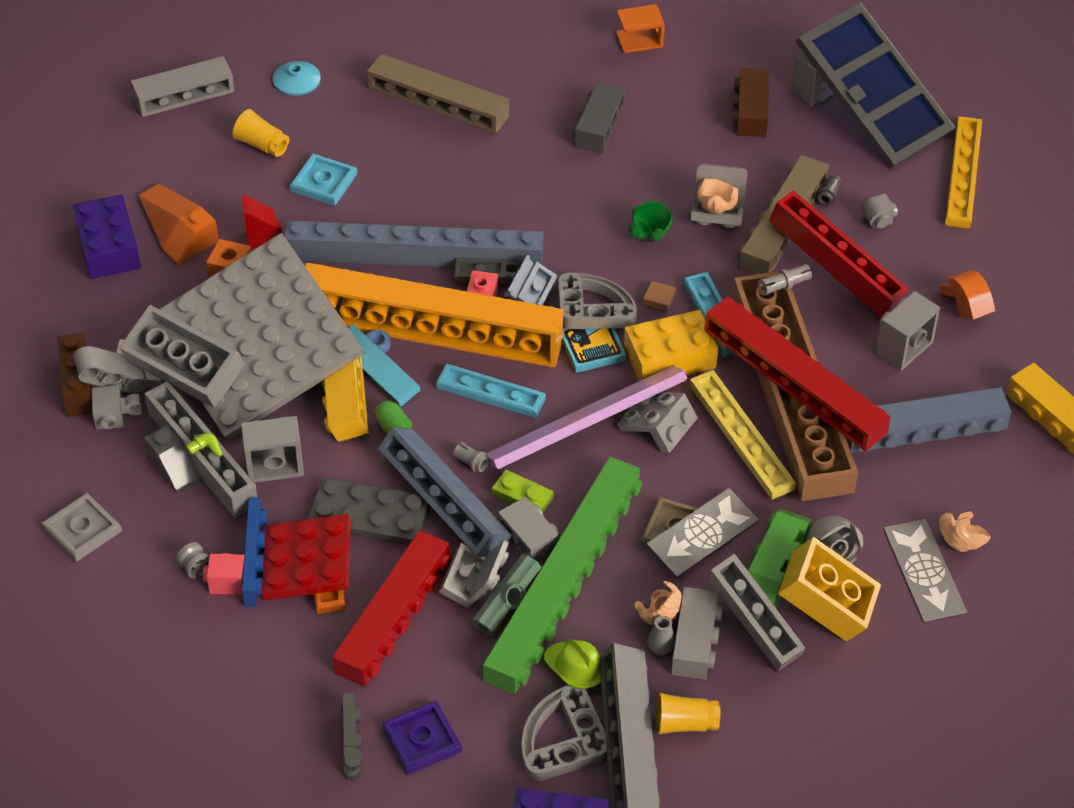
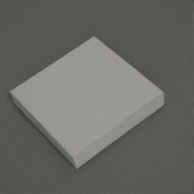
M88 493L42 522L43 529L76 562L122 532L121 525Z

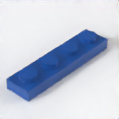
M249 498L242 585L245 607H256L257 595H262V578H258L259 572H263L264 555L260 554V549L265 548V531H262V526L267 525V509H262L260 498Z

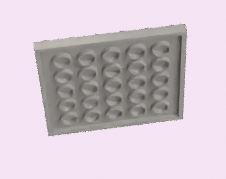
M282 233L160 309L235 349L245 363V366L216 408L202 402L227 441L242 432L241 423L255 420L260 421L365 354L361 345Z

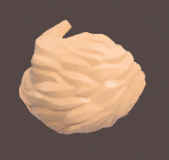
M704 178L697 188V199L702 204V208L708 211V213L714 215L722 214L736 206L738 189L718 179Z
M972 511L961 513L956 521L952 513H945L939 519L940 530L945 541L957 551L966 552L978 549L990 540V534L979 525L970 524V519L974 517Z
M668 581L663 583L670 587L671 591L663 589L654 591L651 596L650 608H645L640 601L635 602V609L638 611L640 618L651 626H654L655 619L659 616L669 617L672 624L679 617L682 602L681 592L674 584Z

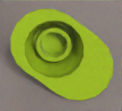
M570 639L566 642L553 644L545 651L544 660L547 665L568 685L579 689H588L601 683L599 653L591 643Z

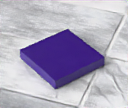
M436 700L382 722V729L407 775L462 752V746Z

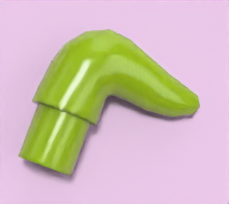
M211 433L201 434L185 446L190 455L205 447H209L216 456H222L218 440Z

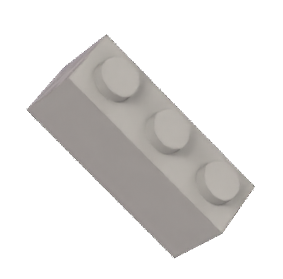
M684 587L671 675L707 680L708 668L714 669L716 651H711V645L718 644L720 627H714L715 620L721 621L723 604L718 603V591Z

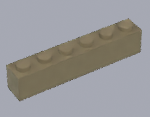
M380 54L367 70L368 89L493 134H497L509 117V98L384 54Z
M803 155L800 156L796 164L792 163L787 179H782L777 195H772L767 211H762L757 227H752L749 233L747 243H743L740 246L737 256L740 258V270L753 275L770 273L774 270L791 242L789 238L769 222L776 203L794 190L810 205H813L817 199L818 190L823 188L826 183L829 164Z

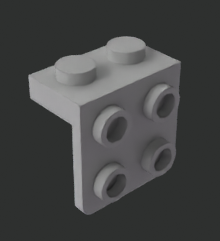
M699 164L696 173L691 221H696L700 225L717 223L726 228L741 226L747 170L739 167ZM704 178L718 179L738 189V201L733 209L726 210L722 214H710L702 208V204L697 199V188Z
M661 392L633 405L623 415V418L618 423V427L621 431L650 432L661 453H670L698 417L685 393Z
M503 539L487 556H476L468 546L461 543L454 553L438 592L466 608H469L475 601L480 602L487 590H493L500 578L497 571L508 558L509 553L506 549L509 542Z

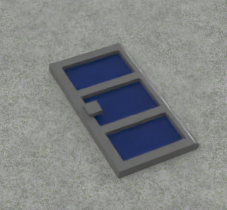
M862 2L799 36L795 41L890 169L951 132H954L956 129L955 125Z

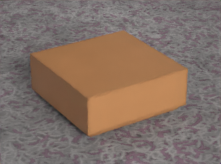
M651 281L643 298V305L668 311L675 297L676 287Z

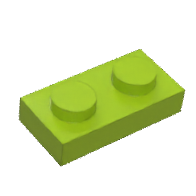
M508 470L503 472L492 487L493 496L510 504L527 497L533 505L539 506L542 513L554 498V491Z

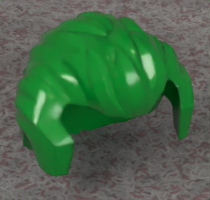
M647 201L644 204L640 203L632 209L633 218L627 229L630 232V236L634 239L658 242L671 227L673 216L669 208L663 203Z

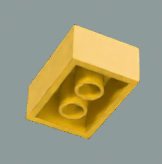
M700 310L625 327L624 350L638 381L673 365L685 370L686 376L716 369L718 346L714 338L704 331L705 319Z
M812 537L793 551L778 594L837 636L848 641L867 629L881 584Z

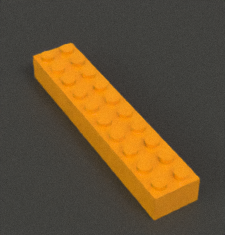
M306 263L305 265L348 328L354 324L361 332L368 333L373 330H383L393 338L556 367L563 345V309L320 264Z

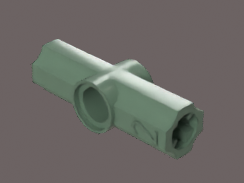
M521 554L503 580L498 581L493 590L489 589L487 601L472 619V624L477 630L486 636L492 637L513 609L517 610L526 595V591L542 568L536 560L526 554Z

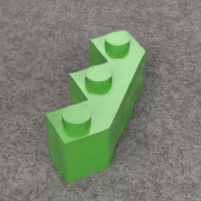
M785 509L778 510L776 514L772 513L767 526L768 531L762 543L757 544L753 554L754 560L748 570L775 607L778 606L781 597L778 592L791 555L796 548L805 543L806 533L814 522V519Z

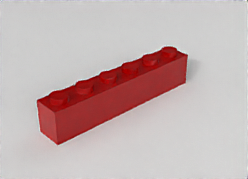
M794 190L776 203L769 222L880 318L886 312H891L895 309L899 301L905 297L909 288Z
M419 530L333 655L334 674L363 687L367 685L371 678L374 679L377 676L381 662L385 656L389 657L392 654L397 638L400 634L404 635L413 614L420 612L424 604V598L428 592L434 591L442 571L446 572L452 561L450 544Z

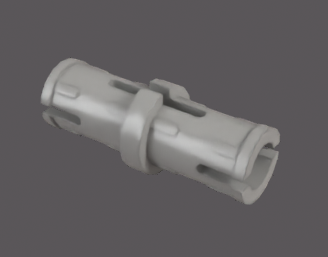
M802 264L790 270L782 269L776 275L760 279L758 281L759 288L769 285L765 289L760 290V292L765 296L780 289L788 290L794 284L810 280L812 278L811 271L801 274L805 270L810 269L807 264Z

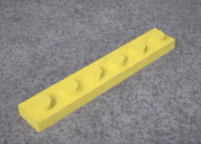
M712 370L691 378V389L771 500L796 490L795 480L715 371Z

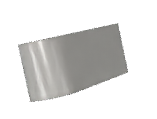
M90 346L79 348L74 353L78 377L84 383L101 387L119 385L120 391L132 394L142 392L148 386L145 370L128 362L123 354Z

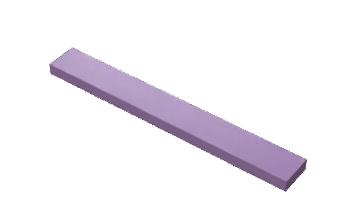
M674 365L498 447L486 453V456L489 458V464L496 469H500L678 385L687 379L685 370Z

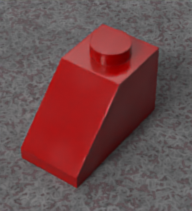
M247 195L241 196L247 243L251 246V249L260 247L282 233L281 220L275 219V212L272 208Z

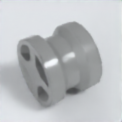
M197 542L184 546L176 557L178 564L181 567H185L187 575L194 579L203 576L204 565H209L210 559L208 554L203 553L202 546Z

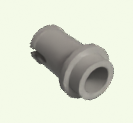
M460 442V445L458 444L453 451V457L469 465L474 472L484 471L489 464V458L485 452H478L467 446L464 442Z

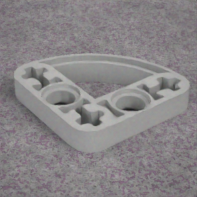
M564 273L559 277V308L563 309L564 327L568 329L625 328L636 324V304L631 295L618 284L603 277L585 273ZM583 290L601 294L615 303L584 304ZM572 299V300H577V301L570 302V301H566V300ZM594 315H603L604 317H594Z
M570 685L564 686L546 696L529 715L522 734V761L525 772L530 779L544 781L601 763L607 758L605 731L585 689L575 688ZM574 696L575 699H579L578 710H576L574 701L572 699L569 700V697ZM562 707L575 738L534 750L535 739L540 727L552 713ZM582 718H587L593 722V725L584 729L576 723ZM594 736L596 746L601 747L600 751L591 748V737ZM570 751L575 754L576 758L571 762H565L559 758V755L562 752ZM552 756L554 757L555 766H553V761H550V757ZM539 762L540 765H544V768L539 769L537 766H534V763Z

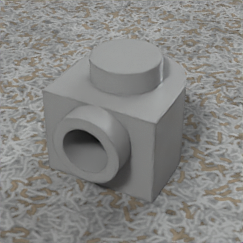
M886 193L870 198L862 206V212L873 228H884L892 224L893 217L898 216L896 204L890 201Z

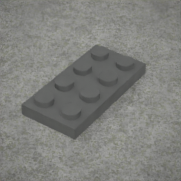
M323 477L308 519L349 514L351 519V535L410 545L419 530H423L430 505L420 494Z

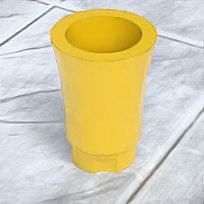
M251 109L245 110L239 116L232 132L235 140L247 143L275 157L282 156L289 143V137L269 124Z
M658 693L656 702V731L658 735L673 732H706L707 730L719 729V701Z

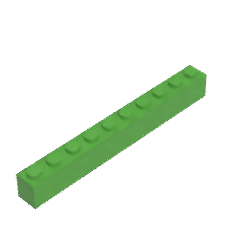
M609 457L483 664L484 682L514 695L520 685H526L533 663H539L546 641H552L556 633L558 621L565 619L571 599H576L581 591V582L584 577L588 578L594 568V560L597 556H602L606 548L607 538L609 535L614 536L618 528L620 516L627 514L632 496H637L642 486V481L639 480L640 468Z

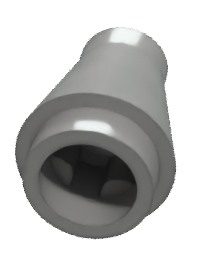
M659 616L655 619L654 626L647 639V644L654 654L665 656L674 650L676 638L671 619L667 616Z

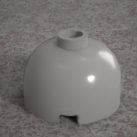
M827 515L818 519L811 525L805 536V542L814 537L851 564L857 559L855 553L858 550V546L861 549L863 546V535L851 521L836 515Z

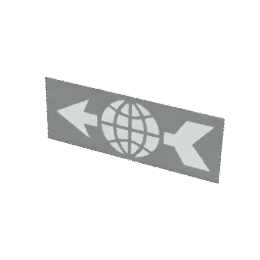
M728 488L647 544L670 570L678 576L759 519Z
M922 519L883 527L923 621L927 622L968 613L927 520Z

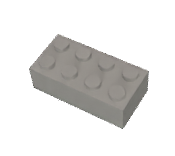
M152 305L148 306L119 347L128 362L165 382L169 381L174 387L213 408H216L245 366L241 356L235 349Z

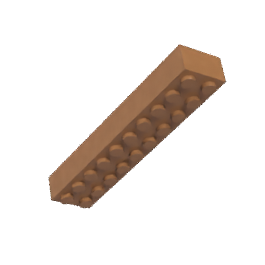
M778 271L734 278L732 299L743 305L747 311L762 319L766 325L774 331L781 333L785 339L796 347L801 348L804 353L818 362L792 288L788 290L780 289L765 296L760 292V290L765 289L769 285L759 288L758 281L776 275ZM757 371L792 477L796 482L801 502L855 493L858 471L846 437Z

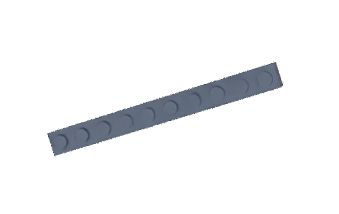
M287 221L285 232L286 240L301 261L455 268V258L457 257L522 261L528 255L530 256L529 259L534 263L537 261L542 265L543 231Z

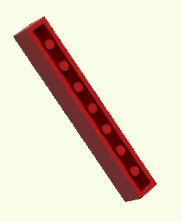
M728 296L706 312L704 331L863 451L869 450L888 434L891 416L885 410L878 408L866 399L862 393L851 388L843 379L835 376L820 362H816L804 353L801 348L796 347L785 339L781 333L774 331L762 319L747 311L743 305L735 302Z

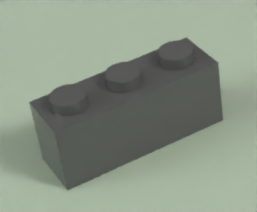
M597 81L594 90L589 91L587 105L582 106L580 111L579 123L575 122L573 126L572 136L575 137L576 148L604 153L624 107V87Z

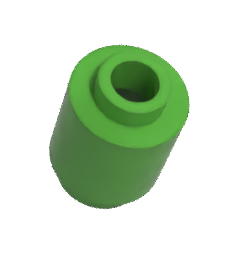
M385 401L375 409L376 422L386 434L389 433L392 427L412 428L411 420L398 404Z

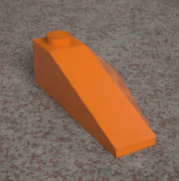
M157 184L139 194V200L147 218L151 222L162 252L177 266L218 242L216 220L201 206L161 184Z

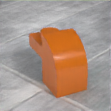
M971 269L948 278V282L939 285L941 295L955 297L960 317L974 320L995 311L990 289L984 278L976 270Z

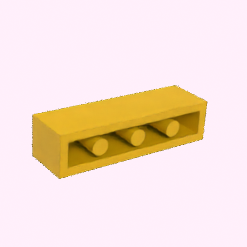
M360 356L321 381L326 396L322 397L324 408L327 411V417L324 418L327 432L332 433L338 442L369 434L362 358Z
M1032 363L1010 377L1006 395L1074 454V397L1039 366Z

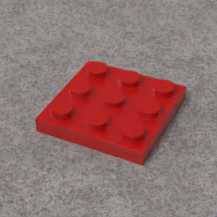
M349 514L266 525L262 596L265 601L349 589L351 519Z

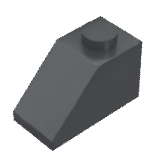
M169 425L144 437L148 459L176 493L200 481V476L183 442Z

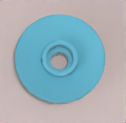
M304 61L285 63L278 67L273 74L275 88L281 93L292 96L312 92L318 87L321 80L319 70L314 65Z

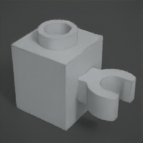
M119 385L92 388V409L96 430L124 427L123 414L125 413L129 415L142 414L139 394H130L126 398H122Z

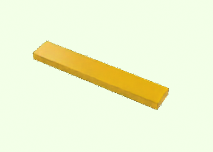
M958 116L945 219L946 226L970 229L982 119Z

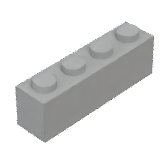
M224 56L131 81L134 100L142 117L235 92L233 75Z
M735 553L711 569L708 579L777 672L802 655L805 646Z

